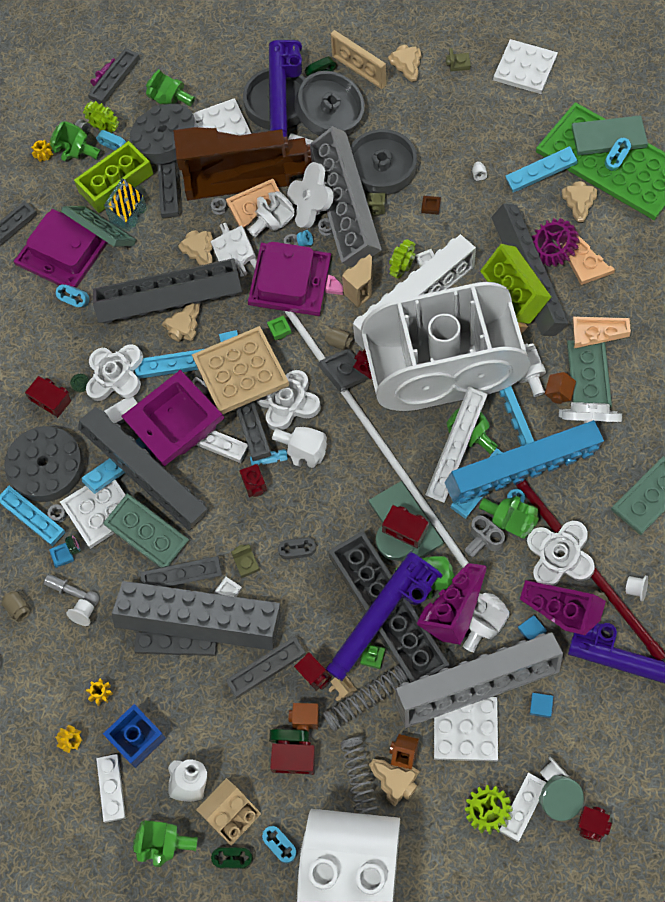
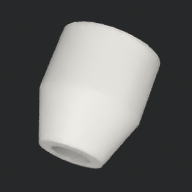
M481 162L474 163L472 169L474 179L476 181L486 179V167Z

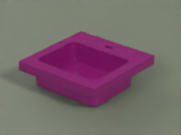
M51 209L30 235L26 245L13 262L16 266L57 285H70L77 288L108 242L67 215Z
M279 242L261 243L248 305L320 316L331 253L314 251L310 247Z
M181 370L121 416L164 466L178 455H183L214 431L216 425L224 419L222 413Z

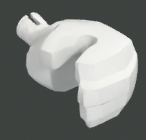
M281 192L268 193L271 201L269 206L263 197L257 198L258 209L255 213L258 216V220L247 229L255 238L266 227L276 231L293 218V205Z
M524 344L530 360V368L518 382H529L533 396L537 397L545 393L539 378L546 373V370L541 363L535 345Z
M296 427L292 434L277 428L273 433L272 440L288 445L287 454L291 456L295 466L301 467L304 459L310 468H314L322 462L327 447V437L323 432L308 427Z
M479 593L478 604L474 609L469 626L471 632L463 644V647L474 653L482 637L493 639L501 631L510 614L505 604L494 594Z
M174 760L168 767L170 772L168 784L170 798L188 802L202 800L207 782V771L204 765L196 760H185L183 762Z

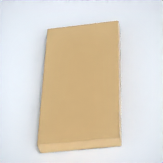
M334 30L331 33L332 57L380 89H383L386 86V63Z

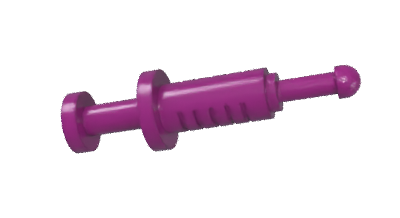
M114 58L111 59L110 63H106L100 71H96V78L90 80L93 86L97 84L113 64Z

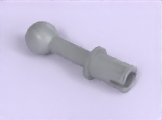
M50 574L45 578L44 585L59 591V594L63 592L69 593L90 602L93 606L99 603V595L96 592L90 591L86 593L68 585L67 579L62 580Z

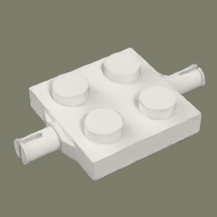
M223 223V225H220L223 234L212 240L211 244L218 261L234 258L236 268H238L240 276L243 277L244 274L247 275L244 265L256 258V255L242 225L229 231L227 223Z

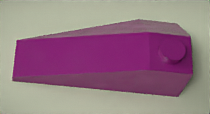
M467 563L452 579L453 583L446 590L442 589L438 593L439 597L433 604L430 602L424 608L417 621V625L442 642L461 645L471 623L486 573V566Z
M525 580L520 596L521 601L560 626L563 630L584 636L601 621L606 603L605 600L594 594Z

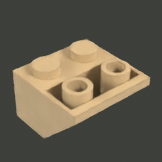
M370 254L365 258H361L354 267L347 269L342 275L343 293L357 307H360L372 297L373 268L372 256Z
M227 778L196 809L231 846L261 815L258 809Z

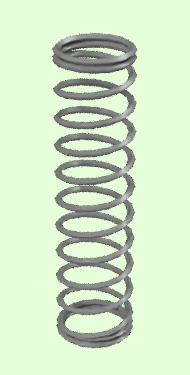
M398 665L394 666L396 675L388 670L389 679L385 675H381L382 684L377 679H374L375 688L371 684H367L369 694L363 688H360L361 697L357 693H353L355 703L349 697H346L348 708L343 702H339L341 712L335 706H332L334 717L328 711L323 712L331 729L334 732L337 731L335 723L341 728L334 709L348 723L341 704L355 719L348 700L362 714L355 695L369 710L370 708L365 701L362 691L376 705L369 686L383 701L376 682L390 696L382 676L396 691L389 672L402 684V682H409L403 670Z
M356 737L344 740L340 745L342 747L341 750L347 752L343 758L349 760L346 762L345 767L352 768L347 772L348 776L353 777L349 780V784L356 785L350 790V792L357 794L352 800L360 802L354 806V809L361 811L359 814H362L369 810L377 809V806L356 808L363 803L376 799H354L357 796L374 791L373 789L361 792L352 791L356 787L372 782L351 783L353 779L370 774L369 772L359 775L349 774V772L357 768L368 766V764L347 766L348 763L354 760L366 758L365 755L356 758L345 757L351 752L364 750V747L353 750L343 749L357 746L363 742L362 738Z

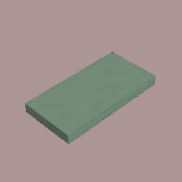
M641 116L572 123L571 126L577 155L610 152L615 142L620 138H626L630 141V149L647 148L648 146ZM622 143L618 151L623 150L625 144Z
M63 206L62 213L114 247L134 246L136 243L135 238L86 206Z
M568 340L569 374L576 381L572 402L610 404L611 409L612 403L605 342L574 348V340Z
M664 456L611 508L616 515L640 535L665 512Z
M402 481L369 500V504L382 523L392 505L402 506L409 513L421 515L429 522ZM430 522L418 549L414 547L412 553L420 558L425 557L444 545L443 540Z
M128 493L103 522L104 526L160 568L169 566L189 542L187 537Z

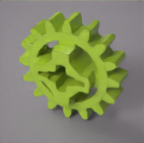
M97 101L87 103L83 113L85 114L84 117L89 119L88 123L94 128L97 127L99 131L115 132L119 121H117L118 117L113 115L114 112L109 107L105 108L102 103L98 104Z
M406 239L400 244V247L397 246L394 249V253L389 261V264L392 265L389 269L391 276L399 279L405 271L410 270L416 256L413 253L416 245L414 242Z
M486 785L485 790L482 791L478 787L477 794L474 792L470 793L473 799H466L470 807H466L465 812L469 814L466 818L469 822H472L471 825L474 829L479 826L478 830L480 833L487 829V832L491 835L492 829L499 833V826L507 827L505 820L512 819L508 812H512L513 808L509 805L511 803L509 797L505 798V791L499 792L497 786L491 790L489 785ZM498 799L501 801L503 809L497 806ZM492 807V810H488L487 813L485 812V809ZM475 810L480 813L479 820L476 818Z

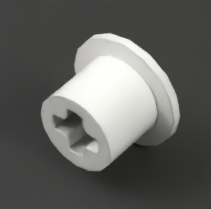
M645 575L643 579L629 576L626 584V594L639 596L640 601H644L648 587V576Z
M80 599L73 609H68L66 614L73 622L82 626H89L91 623L89 617L94 610V606L90 602Z
M549 757L551 762L540 772L547 781L554 775L569 777L551 757Z

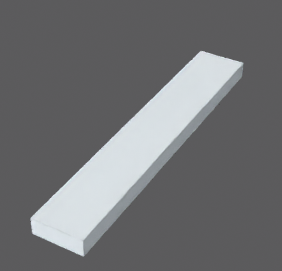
M468 387L425 494L426 496L445 503L449 492L444 482L451 471L458 469L488 394Z

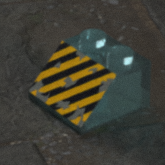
M121 178L104 205L110 223L128 232L132 227L136 226L138 217L146 210L143 195L123 178Z

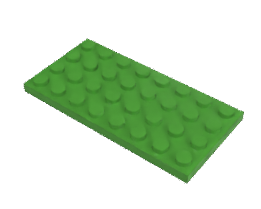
M575 102L537 146L536 152L543 157H547L570 146L577 159V164L566 170L655 221L665 208V152L649 143L647 148L630 149L620 167L616 170H609L605 166V159L609 152L577 155L571 128L572 123L605 120V118ZM614 156L610 164L614 165L618 157Z

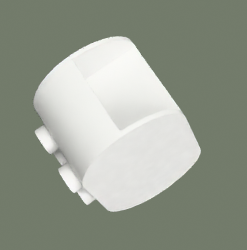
M473 283L392 301L373 310L364 319L361 326L377 400L381 406L391 410L413 411L464 399L468 387L486 394H492L519 381L530 368V360L524 346L510 292L506 287L498 283Z
M311 809L301 848L297 902H394L400 818Z

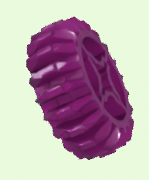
M553 218L551 223L549 220H546V225L540 224V230L535 229L536 235L532 236L533 243L542 263L549 267L551 264L557 267L558 263L564 265V260L570 261L569 256H575L574 250H579L577 246L580 243L579 234L575 230L574 225H571L569 221H564L561 218L557 221ZM552 239H554V241L558 244V246H556L555 244H553L554 242L552 241Z

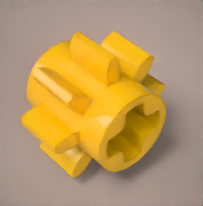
M46 140L36 141L31 147L33 157L37 158L39 162L42 160L48 161L51 155H53L50 143L47 144Z
M101 678L95 683L91 681L90 689H86V692L91 694L88 700L90 702L95 700L98 706L103 701L108 703V696L113 695L108 690L111 686L109 682L103 685ZM98 689L101 690V692H102L101 695H98V693H97V690H98Z
M68 725L67 729L60 728L57 736H55L58 742L56 747L63 749L67 753H70L71 749L78 750V746L82 742L79 735L81 731L71 725Z

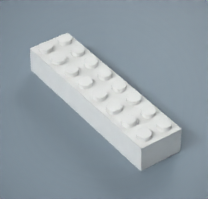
M461 234L451 239L446 247L439 249L434 257L426 260L417 271L411 272L405 281L399 282L393 291L386 293L376 305L373 304L364 315L358 316L353 323L354 341L363 350L365 349L361 326L364 319L376 308L392 301L449 289L474 268L476 247Z

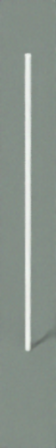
M256 258L250 260V263L252 264L254 269L256 267L257 262ZM284 311L320 362L325 359V356L295 313ZM348 389L342 391L341 394L462 568H464L469 563L351 393Z

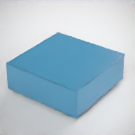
M68 542L49 549L56 568L74 561Z
M534 615L518 626V630L527 641L547 632Z
M532 693L530 715L551 718L553 696Z

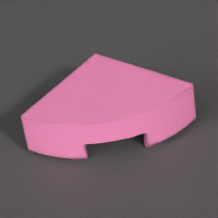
M328 275L325 293L343 295V286L334 276Z

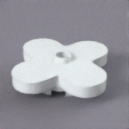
M312 162L307 166L303 181H293L287 192L288 200L292 204L297 205L295 222L298 227L305 229L313 225L316 215L320 214V210H328L333 202V192L331 188L325 186L327 183L324 181V166L316 162Z
M126 345L116 353H112L107 348L96 349L89 358V365L95 374L87 383V394L95 401L106 399L113 391H116L123 398H130L136 395L141 383L133 372L142 363L143 353L135 345Z
M290 371L286 374L290 386L256 400L260 406L269 408L266 413V421L272 430L288 428L295 416L312 418L320 412L319 398L315 394L306 392L309 381L303 371Z
M572 402L571 409H559V417H562L564 420H581L584 423L593 420L595 423L596 421L622 422V413L610 411V404Z
M569 521L562 526L558 533H553L546 528L539 527L532 530L528 535L527 543L530 550L540 557L533 571L537 583L555 586L564 574L577 581H585L593 575L595 570L594 562L588 554L581 551L588 539L587 529L581 522ZM559 552L565 553L563 557H558Z

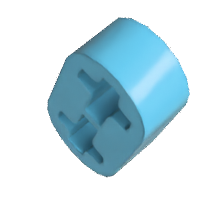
M101 130L96 137L101 145L112 150H117L126 143L123 138L105 130Z
M620 138L615 142L605 159L607 169L616 170L620 167L631 148V143L628 139ZM623 143L625 144V147L620 153L618 152V149L620 148V145H622ZM614 156H617L616 163L614 165L610 164Z
M62 284L56 289L57 298L70 305L86 307L89 303V295L73 286ZM65 290L70 296H64L65 294L62 291ZM75 296H81L83 302H80Z
M267 827L262 835L264 843L283 863L293 862L297 855L294 845L277 827ZM268 832H277L276 838L280 842L278 844L273 840L268 842ZM281 845L286 849L292 848L290 852L292 856L290 858L287 856L282 858L283 851L279 848Z

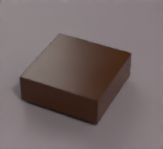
M423 195L421 213L439 215L441 197Z

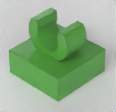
M284 315L267 322L274 340H281L292 333Z
M369 644L362 654L360 664L380 669L385 648Z

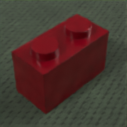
M40 376L25 391L26 396L31 402L57 418L71 402L68 395L69 392L61 386L58 388L53 381L48 378L43 379Z
M392 505L382 523V532L418 549L428 530L429 522L421 515L409 513L402 506Z
M310 652L294 666L316 691L319 688L320 690L324 689L330 683L329 679L331 676Z
M277 741V744H272L270 766L272 773L314 775L315 746L311 745L310 742L302 741L298 742V745L290 744L289 741Z

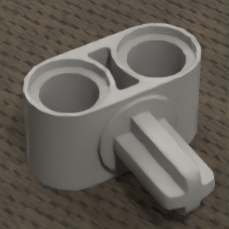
M476 516L472 520L471 534L475 539L465 548V552L467 555L474 557L484 546L491 551H499L504 544L505 535L503 531L486 517ZM482 525L485 529L478 530L475 526ZM497 537L500 542L494 543L490 539Z

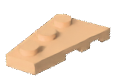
M274 179L226 199V203L238 227L242 225L245 229L258 217L255 213L258 209L257 198L263 197L268 206L270 205L271 201L268 193L279 191Z
M578 236L580 243L577 244L579 250H574L575 256L570 255V261L568 262L579 283L583 285L614 274L615 269L611 265L608 266L603 261V258L600 255H596L590 249V246Z
M573 317L572 321L574 348L630 337L631 333L629 318Z

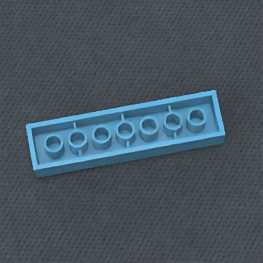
M593 420L453 470L444 483L453 504L457 502L464 504L469 502L473 496L480 498L489 494L490 490L500 491L512 482L516 485L523 482L526 477L535 478L540 476L545 470L552 472L558 469L559 465L565 464L568 466L575 463L578 458H590L594 455L593 452L600 449L599 446L604 440Z

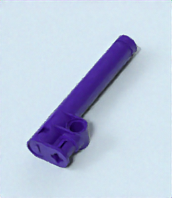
M274 40L269 43L270 131L282 129L283 137L287 136L286 78L298 77L302 73V56L300 54L302 43L297 40Z
M409 552L336 653L332 662L328 664L326 671L338 680L343 681L347 676V672L349 673L401 598H404L413 605L421 604L431 592V587L437 578L441 579L443 575L418 555ZM413 590L421 592L422 598L420 600H415L412 597Z
M598 623L585 636L573 633L568 655L665 684V662L614 647L617 631L612 624ZM601 632H609L611 638H604Z

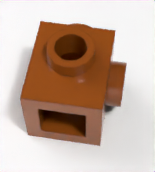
M565 372L551 374L545 395L557 404L571 401L576 381Z
M293 703V710H289L288 717L289 722H292L293 729L309 732V729L318 730L319 706L317 703Z
M398 734L396 742L392 741L389 754H392L391 765L412 770L419 739Z

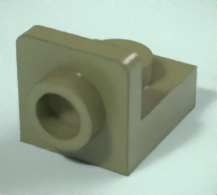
M449 48V55H446V65H450V72L470 70L469 53L453 54V48Z
M368 193L367 203L370 213L375 216L385 214V193Z
M250 544L239 545L231 551L241 578L260 571Z

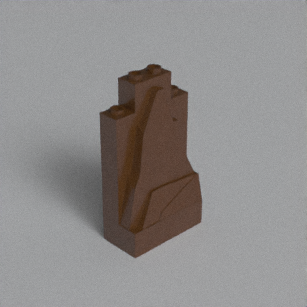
M192 127L173 130L176 159L179 170H182L187 201L238 194L271 179H274L278 188L290 186L289 180L293 179L292 176L304 174L307 166L312 163L310 144L306 145L305 137L287 140V136L283 137L282 129L246 135L219 132L217 128Z

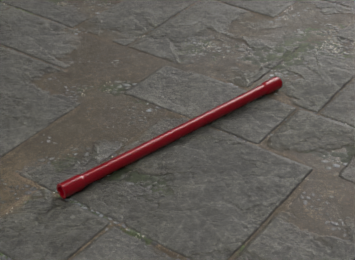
M524 478V481L516 484V487L524 493L533 506L538 508V513L554 533H558L562 525ZM595 568L591 579L643 642L653 658L660 661L664 660V650L653 640Z

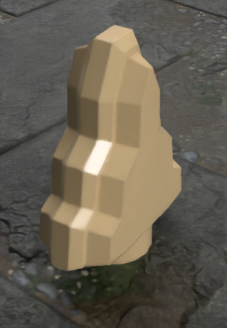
M401 45L388 56V60L398 71H402L410 82L417 81V67L420 65L421 51L417 47Z
M578 181L573 183L572 186L562 189L561 192L562 198L567 202V206L572 209V214L576 221L584 222L588 216V209L592 207L593 200L597 198V189L593 186H586L585 182Z
M193 230L178 245L183 254H187L190 259H196L199 265L209 264L213 261L211 255L213 249L211 232L203 231L199 233Z
M190 303L181 312H175L172 317H167L161 325L168 330L167 334L170 338L178 342L182 338L193 341L196 335V318L199 315L200 304Z
M373 759L369 764L374 776L381 781V789L387 794L386 799L394 807L403 797L409 800L418 786L414 781L420 772L414 767L411 770L394 766L385 760Z

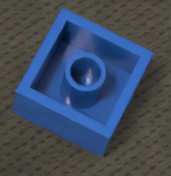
M135 704L103 733L135 768L166 739L162 732Z

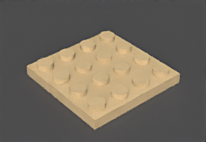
M260 326L192 354L212 400L222 414L290 386Z

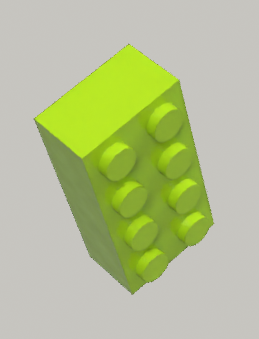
M128 141L74 179L78 192L100 213L107 208L124 180L135 188L153 175L150 161Z
M500 244L480 270L487 282L501 284L509 290L517 322L530 324L551 298V295L515 246Z

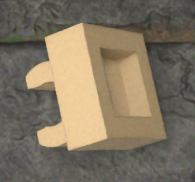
M347 676L343 681L334 678L331 681L333 686L329 688L330 693L335 690L339 692V696L335 699L336 701L352 696L357 691Z

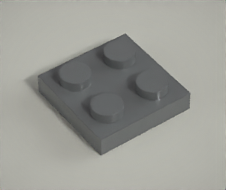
M349 348L321 360L318 364L339 392L369 379L353 368L357 360L354 359L355 355Z

